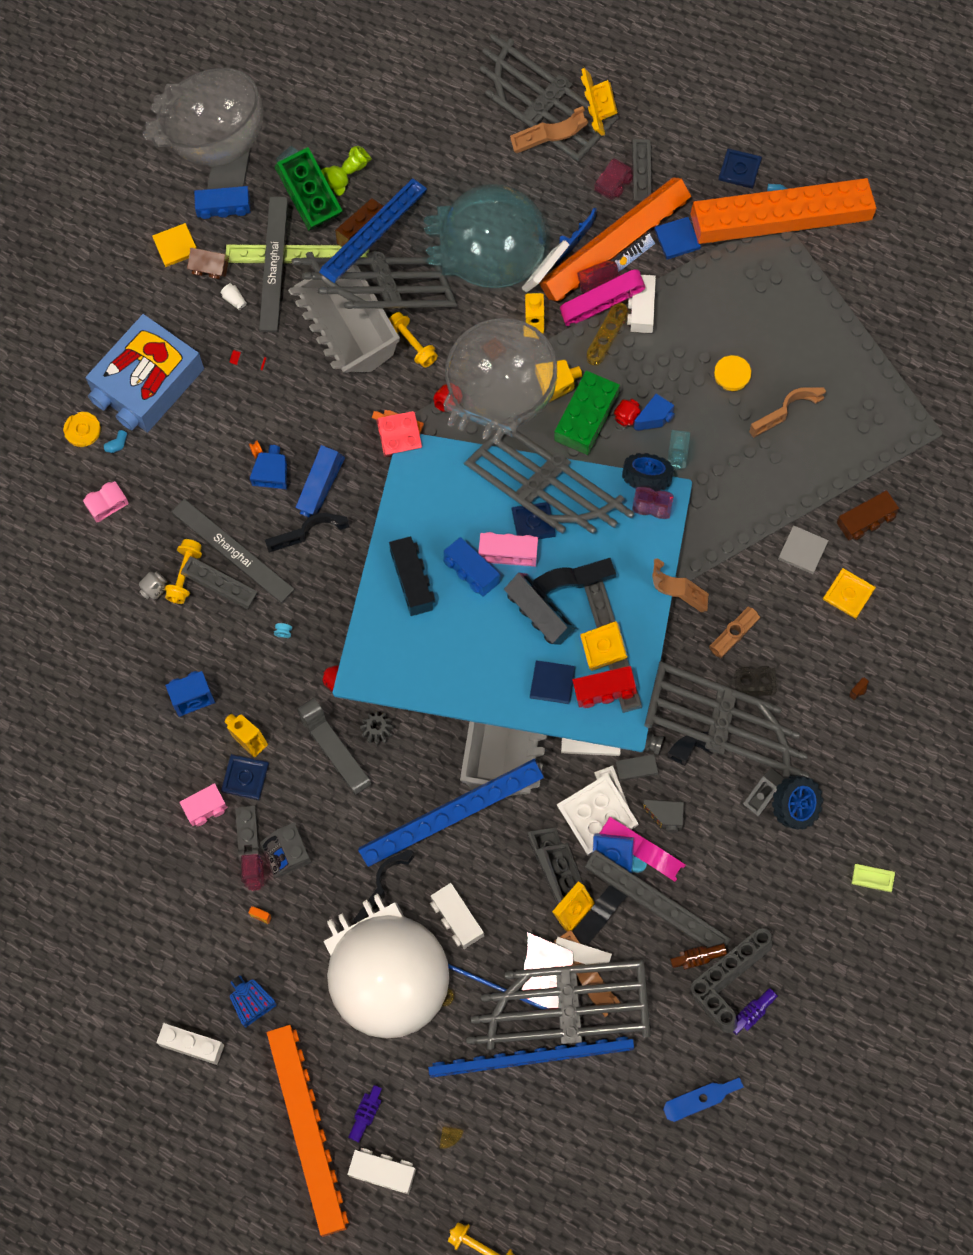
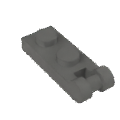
M256 807L235 808L239 862H244L246 859L260 860ZM252 846V851H245V847Z

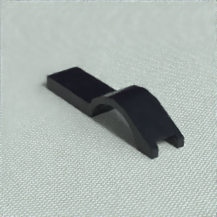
M330 513L314 514L307 518L300 529L265 539L268 552L305 542L308 531L320 523H330L339 530L349 528L348 519L346 516Z
M607 558L577 568L562 567L553 569L533 581L547 595L550 591L563 586L582 588L616 578V572L611 558Z
M411 850L391 857L380 865L376 874L377 889L368 900L373 911L378 906L374 896L378 894L382 900L385 897L381 886L383 874L393 865H409L414 858V852ZM364 906L354 918V924L369 917Z
M610 885L572 931L579 943L588 946L605 926L614 911L628 896Z

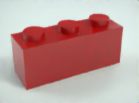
M631 666L572 679L579 708H590L597 703L608 704L620 697L622 699H629L634 694H637Z

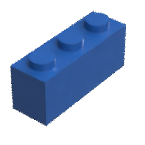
M248 186L194 191L195 210L198 218L208 219L211 216L227 217L228 215L235 214L244 216L247 213H251Z
M461 537L443 550L444 563L449 568H453L461 580H466L475 593H479L484 597L500 583V573Z

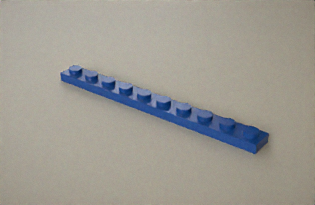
M412 178L321 267L319 273L335 283L426 192L427 188Z
M532 759L359 847L358 851L369 867L543 779L544 775L536 760Z
M628 1037L616 1038L615 1042H608L607 1039L595 1041L596 1044L587 1045V1042L575 1044V1047L567 1048V1045L556 1046L555 1050L547 1051V1048H538L534 1050L535 1053L517 1051L514 1052L513 1056H506L505 1053L494 1055V1058L491 1059L479 1056L474 1057V1061L465 1062V1059H457L453 1061V1064L445 1065V1062L433 1063L432 1067H428L429 1076L434 1078L634 1050L633 1039L628 1040Z

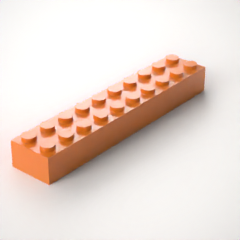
M868 178L694 201L690 214L698 244L869 221L873 219L876 205Z

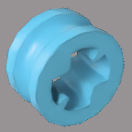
M284 623L275 625V629H277L274 631L275 636L291 637V625Z

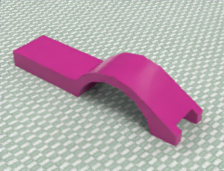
M610 816L599 834L633 837V855L674 882L677 880L675 876L680 868L685 867L684 863Z

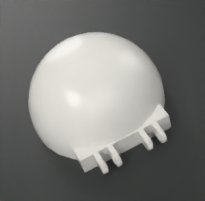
M377 894L374 896V900L380 911L374 913L370 902L364 901L363 905L369 917L351 927L344 914H340L339 920L345 929L340 933L332 919L327 921L334 935L324 941L331 955L327 973L328 989L335 1008L353 1028L369 1036L397 1038L420 1030L431 1022L441 1009L448 991L449 968L444 950L436 937L422 924L404 917L397 903L385 907L381 897Z

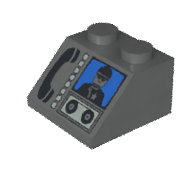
M295 822L275 830L260 842L274 879L311 863Z

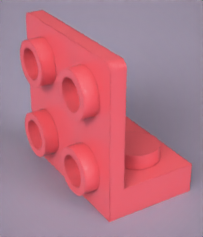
M414 411L377 419L384 457L422 447Z

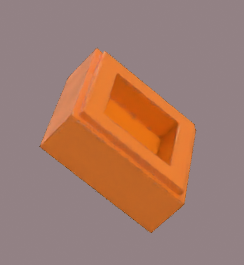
M251 906L248 912L251 917L267 924L270 923L271 916L268 912Z

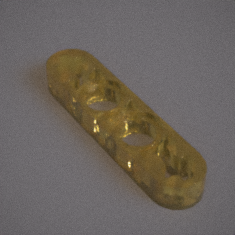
M618 303L611 307L587 350L586 358L589 364L598 365L603 361L627 317L628 310L625 304ZM622 310V313H619L616 319V311ZM613 323L616 325V328L609 330L606 328V325ZM600 338H606L608 340V343L605 345L599 344L598 340ZM599 349L598 357L592 358V355Z

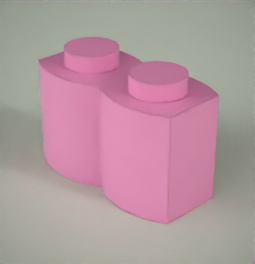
M116 482L104 484L100 491L87 494L83 500L96 523L129 504Z

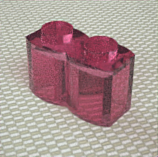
M613 158L596 181L595 191L612 201L615 197L619 198L623 192L622 187L625 184H629L632 180V168Z
M637 487L632 510L641 515L651 514L659 519H669L674 495L666 491H654L648 487Z
M257 854L241 856V881L251 891L260 890V887L264 886L263 860Z

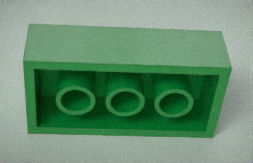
M309 147L276 163L274 168L308 231L342 213V209Z
M586 371L554 431V441L589 455L619 396L620 384Z

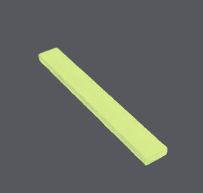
M226 245V255H229L228 263H265L266 245ZM285 245L283 263H292L291 260L293 258H307V252H313L314 257H333L342 247L339 245ZM369 249L361 257H367L366 254L369 253Z

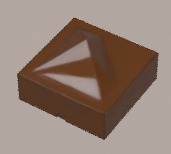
M862 677L851 690L849 697L855 701L858 696L864 695L869 681Z

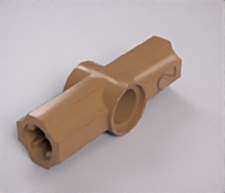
M747 607L733 622L728 624L723 633L709 646L712 653L722 658L759 621L760 616L753 608ZM737 630L739 634L733 635L730 631Z

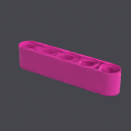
M636 269L631 270L561 305L560 311L565 325L577 324L642 292L646 287L640 271Z

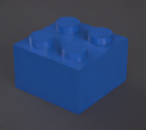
M202 671L191 672L187 677L173 679L169 684L165 685L179 717L215 703Z

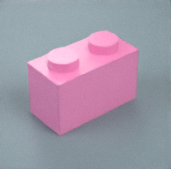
M215 783L180 801L192 827L205 824L208 818L213 815L218 817L227 809Z

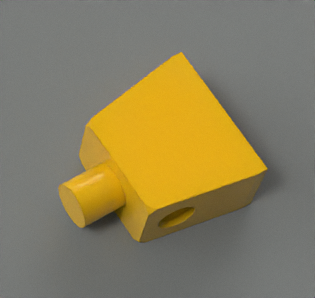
M525 294L526 334L544 333V294ZM532 319H538L537 323H533L531 321Z
M566 360L536 364V373L548 402L573 391L574 379L582 377L580 367L577 366L569 369Z
M233 714L227 716L225 723L228 725L227 729L230 734L254 758L268 746L261 731L242 714L237 717Z

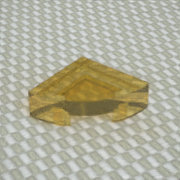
M443 1127L440 1149L454 1146L461 1139L463 1130Z

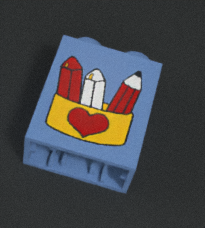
M142 314L85 377L91 389L88 398L103 411L109 405L117 410V420L127 429L133 431L138 425L148 433L204 370L200 354Z

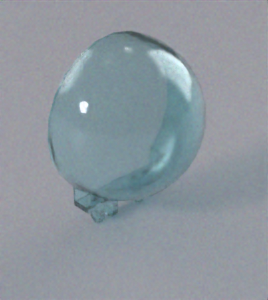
M486 184L474 187L459 196L451 206H438L437 215L424 218L425 224L432 225L424 228L426 234H439L440 246H431L426 249L428 255H434L427 259V263L430 265H442V275H457L472 284L482 287H506L525 280L539 267L546 253L547 230L541 212L526 194L510 186Z

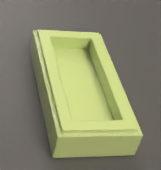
M855 864L852 884L892 892L895 872Z

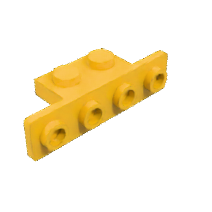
M586 68L581 69L583 74L581 80L586 87L584 93L590 104L588 110L590 115L593 116L592 127L595 132L597 131L603 136L605 131L602 120L618 113L611 83L607 80L594 86L591 74Z

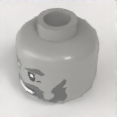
M157 571L155 573L149 572L139 582L141 588L139 592L146 599H149V597L158 599L166 591L167 580Z

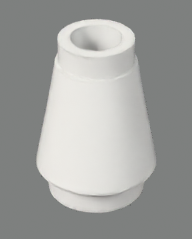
M229 283L221 290L222 298L238 310L246 306L247 302L236 285Z

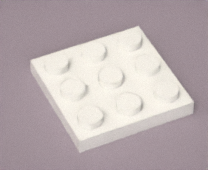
M608 774L557 804L588 856L593 853L594 834H599L609 816L630 830L639 825Z

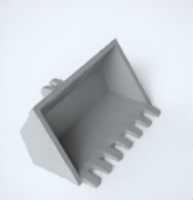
M352 265L346 272L361 271L357 265ZM304 279L288 290L291 295L300 296L301 299L295 302L297 307L307 308L308 312L302 314L304 319L315 322L309 328L312 332L321 333L322 336L316 338L317 342L328 345L329 348L323 351L325 356L335 357L336 361L330 363L333 369H341L343 373L371 372L394 355L400 337L383 308H344V303L349 301L338 294L318 293V288L329 287L322 280ZM338 279L335 282L340 287L369 286L366 279ZM354 294L365 301H378L374 294Z
M470 721L460 781L473 790L535 759L537 756L544 755L545 748L537 747L538 741L545 740L547 735ZM537 763L539 768L542 770L543 764ZM540 780L509 796L530 794L532 788L540 786Z

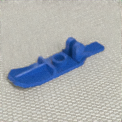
M594 207L590 216L583 223H579V231L576 230L570 239L566 236L560 237L559 244L562 241H566L570 245L556 261L557 266L592 227L597 208Z
M740 1077L725 1084L711 1083L666 1102L663 1110L668 1120L676 1122L721 1103L727 1094L744 1088ZM705 1094L707 1096L706 1102L700 1101L701 1095Z

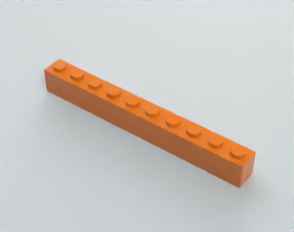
M671 178L544 276L539 284L547 298L554 301L562 300L566 293L576 289L583 280L592 277V273L597 269L605 267L606 262L619 255L620 251L628 248L633 244V241L646 234V231L659 225L660 220L672 215L673 210L686 204V200L691 195L682 178Z
M291 1025L268 1031L269 1044L320 1235L324 1237L346 1230L345 1224H348L349 1221L346 1211L342 1212L340 1203H343V1198L340 1190L336 1191L334 1183L338 1182L335 1170H330L329 1162H332L329 1149L325 1150L323 1144L327 1140L324 1129H319L318 1122L321 1121L319 1110H314L312 1102L316 1101L313 1089L308 1088L307 1081H310L308 1070H303L302 1061H305L302 1049L298 1050L296 1042L300 1041L297 1030H293Z

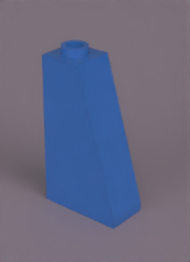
M320 446L296 505V508L300 510L299 514L309 518L311 515L319 512L345 460L342 454L325 446Z

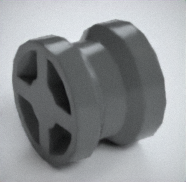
M649 732L644 751L650 750L654 754L659 755L664 737H657Z

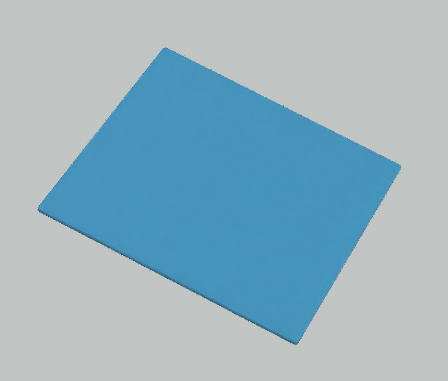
M419 434L421 448L394 453L333 688V696L643 752L648 734V728L644 725L658 665L661 661L672 596L659 592L654 586L652 578L654 559L658 558L664 562V566L660 568L662 573L676 577L692 481L690 479L672 477L671 485L667 489H660L658 492L654 490L648 492L644 489L639 490L637 487L633 488L629 483H626L622 478L623 468L568 459L571 461L570 468L613 498L619 495L623 496L625 500L622 504L634 512L633 518L627 517L624 513L614 508L606 514L617 521L618 525L615 528L600 518L587 520L589 524H592L597 529L594 534L588 532L587 529H584L577 523H559L566 528L564 533L558 532L555 528L556 537L538 539L536 567L489 563L500 573V583L482 597L471 589L470 584L466 580H461L453 568H449L444 563L443 550L461 537L478 553L480 533L492 532L501 535L513 534L517 536L511 507L522 505L464 465V462L483 444ZM491 446L487 450L527 479L535 473L499 447ZM516 450L539 467L547 462V460L536 453ZM483 456L475 462L515 492L522 486L521 483ZM564 472L556 478L599 509L608 504ZM549 484L544 489L546 493L576 514L580 515L590 512L552 484ZM537 496L531 503L538 504L546 501ZM550 505L552 515H564ZM409 536L412 537L413 543L417 542L419 554L417 555L419 559L422 558L425 570L422 571L424 575H428L430 582L428 589L429 592L433 591L435 597L433 611L410 616L389 548L390 541ZM611 558L616 578L603 581L614 619L620 627L628 656L627 660L632 669L642 708L623 713L619 699H615L608 704L597 703L590 708H579L573 682L569 704L530 699L536 660L575 666L573 679L610 670L608 665L593 671L589 669L580 634L596 629V625L584 587L563 586L547 594L552 602L576 627L561 645L548 643L544 639V634L533 627L531 619L524 616L519 610L520 607L508 599V594L504 588L518 572L527 573L534 580L553 569L562 567L577 568Z

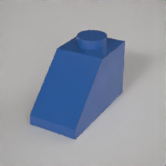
M655 394L634 420V429L644 430L663 427L666 422L669 423L675 415L673 413L674 405L660 395Z

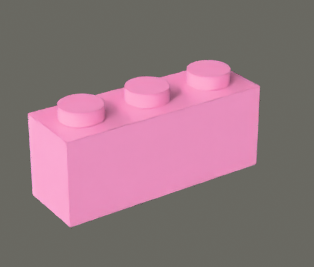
M492 532L480 533L478 554L488 563L536 567L538 537L531 535L515 536L513 534L501 535Z

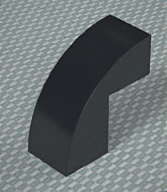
M686 735L672 746L667 758L685 766L695 746L711 754L713 752L705 748L706 742Z

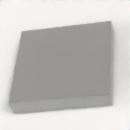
M793 525L778 560L814 574L829 540Z

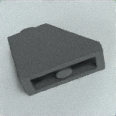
M770 769L761 778L743 804L759 816L774 799L773 794L777 791L776 787L785 778L775 770Z
M644 800L643 809L661 829H666V832L670 833L682 830L684 802Z

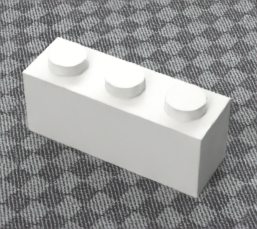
M641 275L646 288L632 296V298H629L628 309H632L631 314H628L627 325H631L630 332L652 333L656 276Z
M451 883L431 895V900L433 901L430 903L435 913L440 912L443 917L441 922L446 930L449 928L452 930L454 935L451 937L457 946L461 945L465 949L484 937V932Z
M163 1023L156 1042L161 1047L216 1065L224 1048L223 1043L165 1023Z
M361 1148L360 1151L355 1150L347 1174L349 1177L409 1195L416 1169L412 1167L413 1163L404 1160L397 1163L392 1161L393 1157L384 1154L377 1157L372 1155L373 1151Z

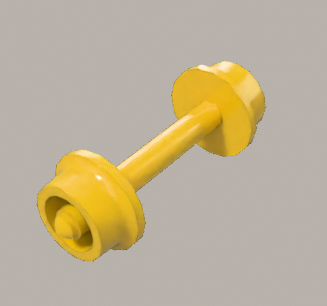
M401 312L393 314L389 320L397 333L401 332L418 352L414 362L424 368L432 365L438 357L435 347L428 345L423 348L406 328L410 318L404 316Z
M184 539L181 546L177 548V551L184 555L175 585L165 586V598L173 602V604H184L186 597L190 595L188 590L182 588L186 577L181 575V571L190 556L193 558H201L202 556L200 552L201 544L194 540Z
M458 1222L455 1228L450 1229L451 1235L448 1242L455 1247L456 1251L463 1242L483 1255H500L466 1235L471 1225H463ZM509 1249V1251H508V1253H507L506 1255H515V1254H513L512 1249Z

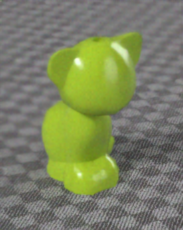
M354 146L351 148L349 157L344 161L342 167L333 165L329 168H323L321 171L330 188L334 190L337 196H341L344 194L345 186L348 184L347 175L363 169L372 158L363 147Z

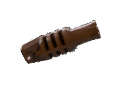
M724 943L708 948L700 946L679 952V957L670 960L673 968L683 966L685 970L708 964L711 959L725 956L727 950Z

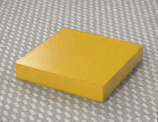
M186 223L152 236L165 267L188 259L190 248H196Z
M842 568L823 597V600L856 619L876 587Z
M617 621L580 634L591 671L628 658Z
M578 881L552 912L564 930L568 932L578 925L595 902L584 885Z

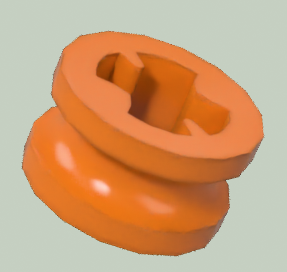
M255 441L254 444H249L254 458L257 459L258 454L263 453L258 441Z

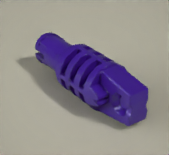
M769 988L757 1000H752L736 1016L738 1022L737 1028L733 1031L735 1035L743 1028L748 1031L765 1014V1009L778 997L773 990Z
M374 1085L370 1094H364L355 1113L354 1120L356 1121L349 1134V1139L360 1142L366 1127L371 1125L379 1108L381 1100L378 1097L382 1088Z

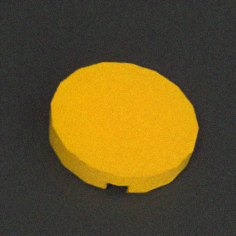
M730 355L718 361L715 366L714 377L716 383L722 386L723 389L737 391L744 388L750 381L751 368L745 359Z
M78 412L66 420L63 431L65 438L70 444L77 447H85L98 439L101 427L97 418L91 413Z

